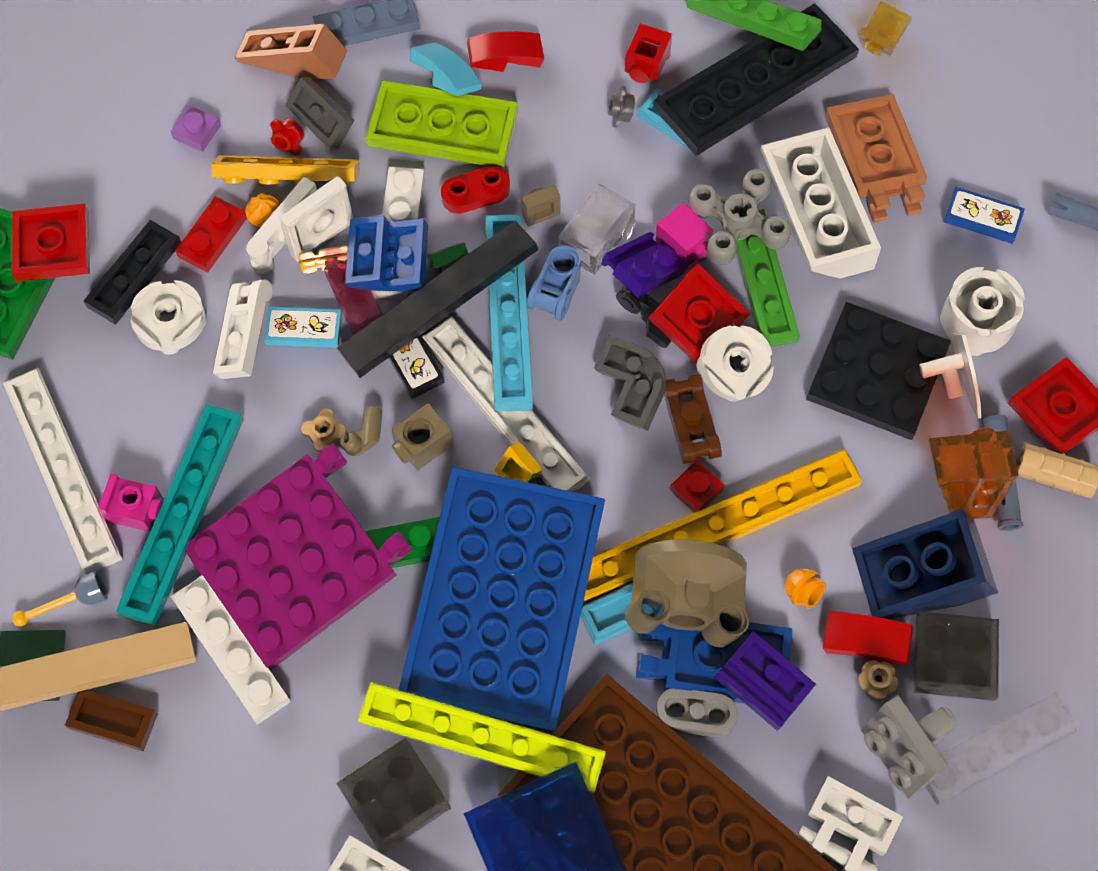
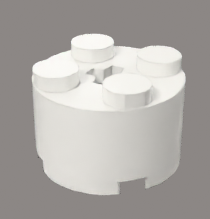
M984 267L966 270L954 281L943 305L940 322L946 335L950 339V333L965 334L970 353L973 356H979L982 353L992 352L1003 347L1012 337L1022 318L1025 300L1023 289L1017 280L1005 271L999 269L996 272L983 270Z

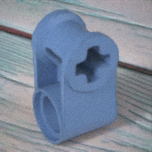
M563 245L554 248L549 253L539 277H537L531 287L527 299V308L533 310L536 307L555 314L557 320H563L581 278L580 256L574 248ZM561 265L572 267L571 270L565 272L559 271L556 268Z

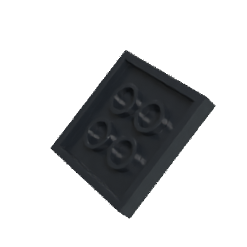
M846 301L806 400L913 440L938 376L935 375L923 379L919 364L945 357L951 340Z

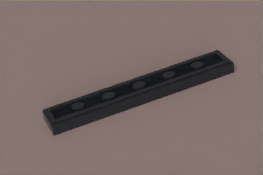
M515 220L338 346L339 353L359 378L363 377L539 250L537 243Z

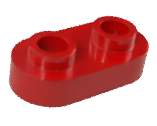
M487 166L450 177L441 187L442 204L448 211L462 214L502 202L510 193V177L503 168L498 166ZM491 179L498 180L496 183H488V182H487L488 180H491ZM457 189H463V190H464L462 193H454V192H453L454 190H457Z

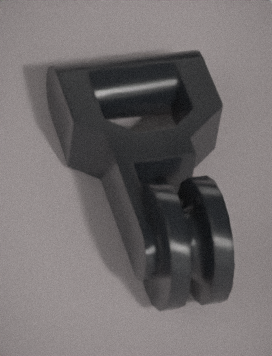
M623 286L622 290L616 294L619 304L633 314H638L643 306H649L642 317V320L646 322V336L660 347L667 348L672 341L647 318L660 303L647 293L637 298L627 287Z

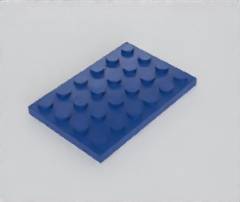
M452 467L399 690L508 723L554 733L558 724L605 499Z

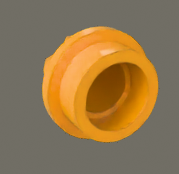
M260 193L256 197H251V200L248 202L245 209L246 217L252 225L260 229L279 207L280 203L275 197Z
M809 569L794 570L787 576L785 582V593L791 599V602L796 606L803 605L807 609L814 607L819 602L826 589V583L820 579L819 573Z

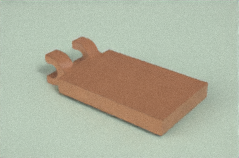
M894 94L826 107L825 118L859 197H867L868 208L872 222L887 220L888 215L885 208H890L891 205L888 197L902 194L903 206L907 216L921 213L922 208L919 201L925 200V194L921 185H925L927 175Z

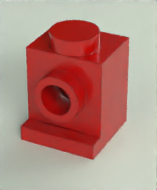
M639 24L625 55V72L629 73L631 79L638 83H646L648 80L658 81L665 62L671 54L672 33Z

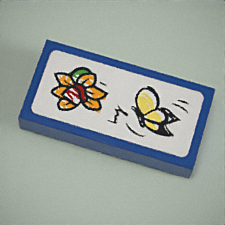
M955 187L943 222L1013 244L1025 208Z

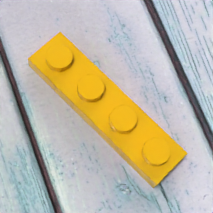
M219 155L212 163V178H223V181L226 183H242L245 179H258L260 184H277L280 180H294V184L297 185L303 177L315 183V181L330 182L339 176L348 186L350 182H355L359 175V160Z

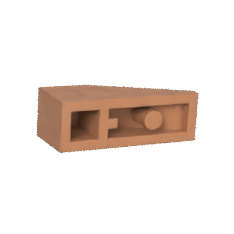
M325 24L247 31L235 59L240 63L299 78L310 77L312 80L336 78L347 49Z

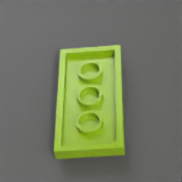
M382 80L366 135V143L370 147L485 166H498L504 169L518 114V102L470 94L455 96L444 90Z

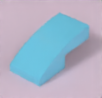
M433 42L410 49V62L433 72V86L455 96L482 89V82L473 70L459 56L445 46Z

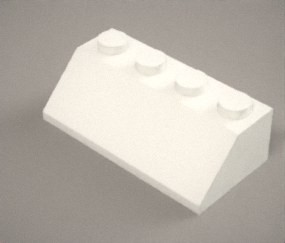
M830 128L762 145L760 150L810 271L841 279L873 270L881 246Z

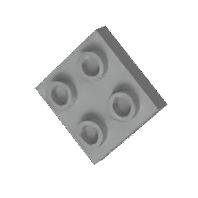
M896 696L886 702L861 731L864 734V740L869 750L874 755L879 756L888 769V775L893 785L903 791L909 799L922 791L948 767L934 746L943 740L945 734L957 727V721L950 709L943 706L917 722L901 698Z

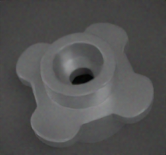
M622 85L619 87L617 95L610 96L607 108L608 116H613L612 126L616 128L619 126L620 121H631L635 108L634 95L625 93L626 87Z

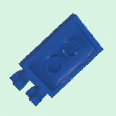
M719 618L722 627L731 631L728 622L725 619ZM749 622L748 629L731 644L725 647H715L704 639L702 631L679 630L660 624L655 630L649 633H642L641 640L663 641L662 658L642 654L640 661H638L636 678L646 680L665 679L664 691L671 688L723 694L732 699L733 702L744 703L714 677L753 631L790 661L792 628Z

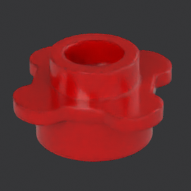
M274 119L270 123V127L273 130V136L270 138L271 143L282 151L289 150L291 154L299 155L302 152L299 144L305 136L302 127L292 119H283L282 121Z

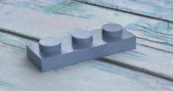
M383 0L312 16L314 24H325L343 46L420 30L419 19L413 0Z

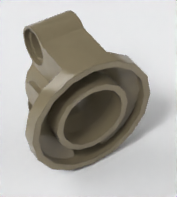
M665 540L642 547L637 550L635 556L632 599L625 610V620L628 626L641 634L655 630L660 624L679 630L702 631L704 639L712 646L725 647L731 644L749 626V615L745 609L747 562L740 553L729 547L711 542ZM642 604L649 605L653 609L655 617L648 616L644 612ZM719 618L725 619L728 622L731 631L722 627Z

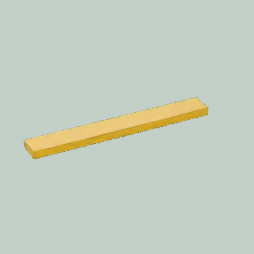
M842 449L593 556L583 605L633 583L634 562L637 550L648 544L665 540H695L724 545L861 486L862 479L846 450Z

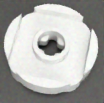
M173 280L174 283L162 284V281L147 285L135 296L131 305L132 315L130 321L137 338L147 347L160 350L162 353L169 355L175 354L179 349L191 344L200 335L207 323L204 305L197 291L189 284ZM164 310L169 313L173 310L177 311L174 314L175 318L167 322L162 321L161 312Z
M743 325L740 327H723L711 334L701 348L700 357L696 365L698 372L702 375L703 380L711 391L732 402L747 399L762 392L770 383L774 367L771 368L770 356L773 355L771 346L766 338L757 330ZM740 355L743 360L740 363L744 368L742 372L738 369H732L729 360L730 356Z

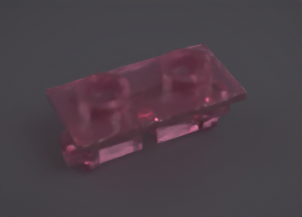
M330 257L325 261L324 272L352 334H356L383 314L371 290L346 286L347 260L342 261L338 257Z

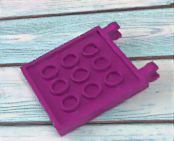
M334 443L326 447L315 461L308 454L296 461L191 539L185 551L260 660L270 671L396 577L397 574L391 566L413 550L400 532L388 538L380 550L372 542L326 479L329 475L347 464V460Z

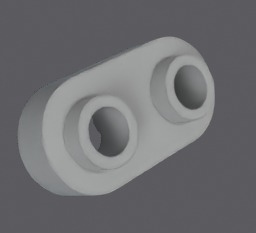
M671 688L663 692L659 697L656 715L676 732L723 737L729 734L735 727L738 719V710L733 700L723 694ZM679 706L683 709L684 714L681 717H673L669 713V708ZM714 711L719 712L723 715L724 720L721 723H713L709 718V714Z

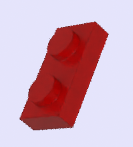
M215 196L175 250L178 258L208 273L246 221L245 211Z

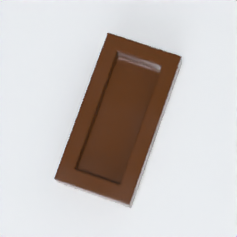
M84 690L77 693L64 726L69 730L144 752L158 713L156 710L94 691Z

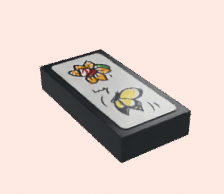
M420 336L389 357L411 399L445 383L441 371Z

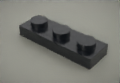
M149 220L83 300L86 307L116 325L131 307L135 296L152 281L181 243L180 237L154 221Z

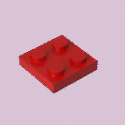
M85 203L12 211V276L16 282L90 274L89 210Z
M697 263L647 318L697 365L701 348L711 334L727 326L740 327L750 313Z
M1065 357L1013 395L1007 403L1051 451L1060 454H1067L1098 430V389L1068 357Z

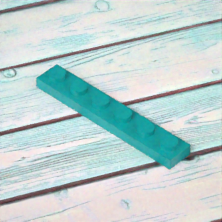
M209 404L205 405L118 604L116 612L120 616L156 627L187 555L185 551L188 543L196 534L244 421L241 414Z

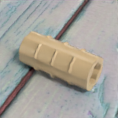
M1028 443L1023 445L1015 466L1016 476L1031 480L1032 483L1038 482L1050 486L1051 489L1057 488L1067 491L1070 495L1076 494L1089 499L1094 496L1098 487V465L1086 462L1084 459L1079 460L1066 456L1065 453L1060 454L1047 450L1046 447L1041 448Z

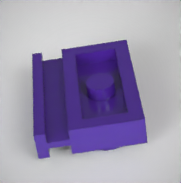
M648 232L607 252L601 262L604 267L609 265L614 270L612 274L637 298L681 276L688 265L673 249L663 242L657 243L653 239L654 234L652 232Z
M754 631L714 677L776 731L784 725L786 720L816 685L814 681Z

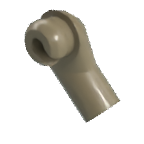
M366 407L363 414L362 428L357 432L351 431L349 434L344 433L342 435L340 446L348 455L360 456L379 442L382 409Z

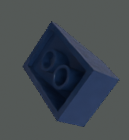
M963 508L852 548L871 615L874 617L893 619L951 608L998 593L976 523Z

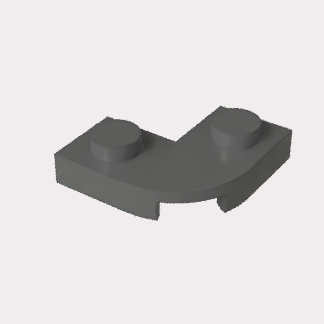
M608 335L594 369L600 374L625 383L611 415L615 419L648 431L665 393L666 374L660 361L647 349Z

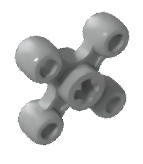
M753 169L744 176L742 182V193L734 194L728 199L717 195L716 190L707 184H699L691 190L688 200L689 208L701 218L712 216L722 224L720 232L712 235L707 246L708 257L713 263L718 265L730 263L735 258L737 240H743L751 234L761 238L763 244L773 250L781 249L789 242L791 235L789 222L780 216L764 217L757 210V204L767 198L771 189V178L764 170Z

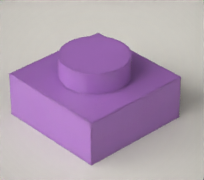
M188 105L172 128L171 134L173 139L203 152L221 124L218 117Z

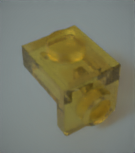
M881 1L866 28L862 27L858 33L860 40L864 42L862 47L877 56H880L882 52L891 56L910 24L911 16Z

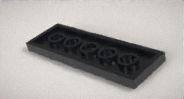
M814 3L801 12L821 19V32L804 51L767 37L759 36L654 99L653 109L697 156L855 59L859 48Z

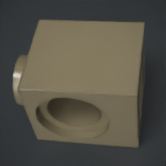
M429 403L392 428L395 442L392 448L395 454L404 464L410 461L417 471L454 445L451 429ZM417 435L429 437L427 441L421 444L411 442Z

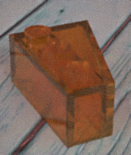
M983 428L967 435L929 438L938 485L941 487L943 498L946 499L949 513L963 508L973 520L991 518L1019 475L1009 430L995 432L992 428Z

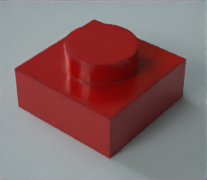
M696 460L671 483L670 491L695 513L706 508L724 491L725 485L701 462Z

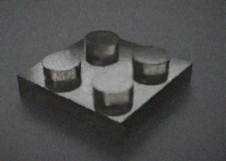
M919 611L916 615L914 693L995 701L998 698L999 619Z
M407 738L402 739L336 783L382 855L451 809L450 804Z

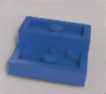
M385 215L350 219L345 276L346 286L376 291H415L425 285L428 224L424 218L389 222Z

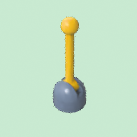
M97 571L90 572L78 579L75 585V592L27 612L17 611L12 616V622L16 626H24L27 624L28 619L74 600H78L86 605L98 604L108 599L105 584Z

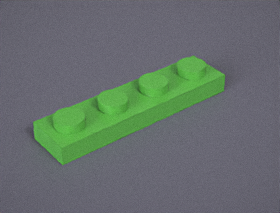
M686 0V5L689 9L802 51L821 32V19L768 0Z
M764 209L758 210L761 215L766 217ZM751 234L743 240H737L736 255L757 331L766 338L771 347L797 343L800 334L776 250L766 247L761 238Z

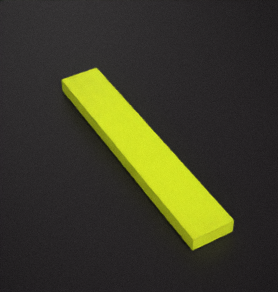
M370 682L358 718V722L592 793H595L606 751L373 682Z

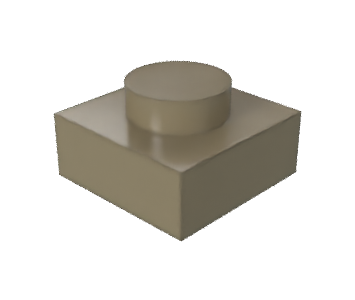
M555 185L534 189L526 196L521 197L522 216L528 227L561 215L560 194Z

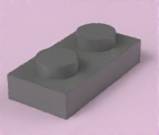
M310 77L300 78L285 105L329 149L339 148L355 121Z

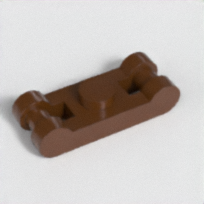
M689 375L688 380L677 382L674 378L667 379L664 397L683 464L695 462V458L708 456L709 459L722 457L720 440L718 435H716L701 375ZM691 394L692 400L680 402L678 396ZM698 439H703V440H704V441L696 442V443H693V442H692V440H698Z

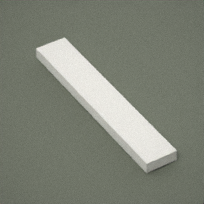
M452 316L422 336L424 344L507 443L511 446L520 442L540 465L543 471L539 475L538 480L544 486L576 492L589 482V476L533 411L494 412L492 363Z
M39 368L4 382V387L85 575L123 560L110 528L98 510L99 503Z

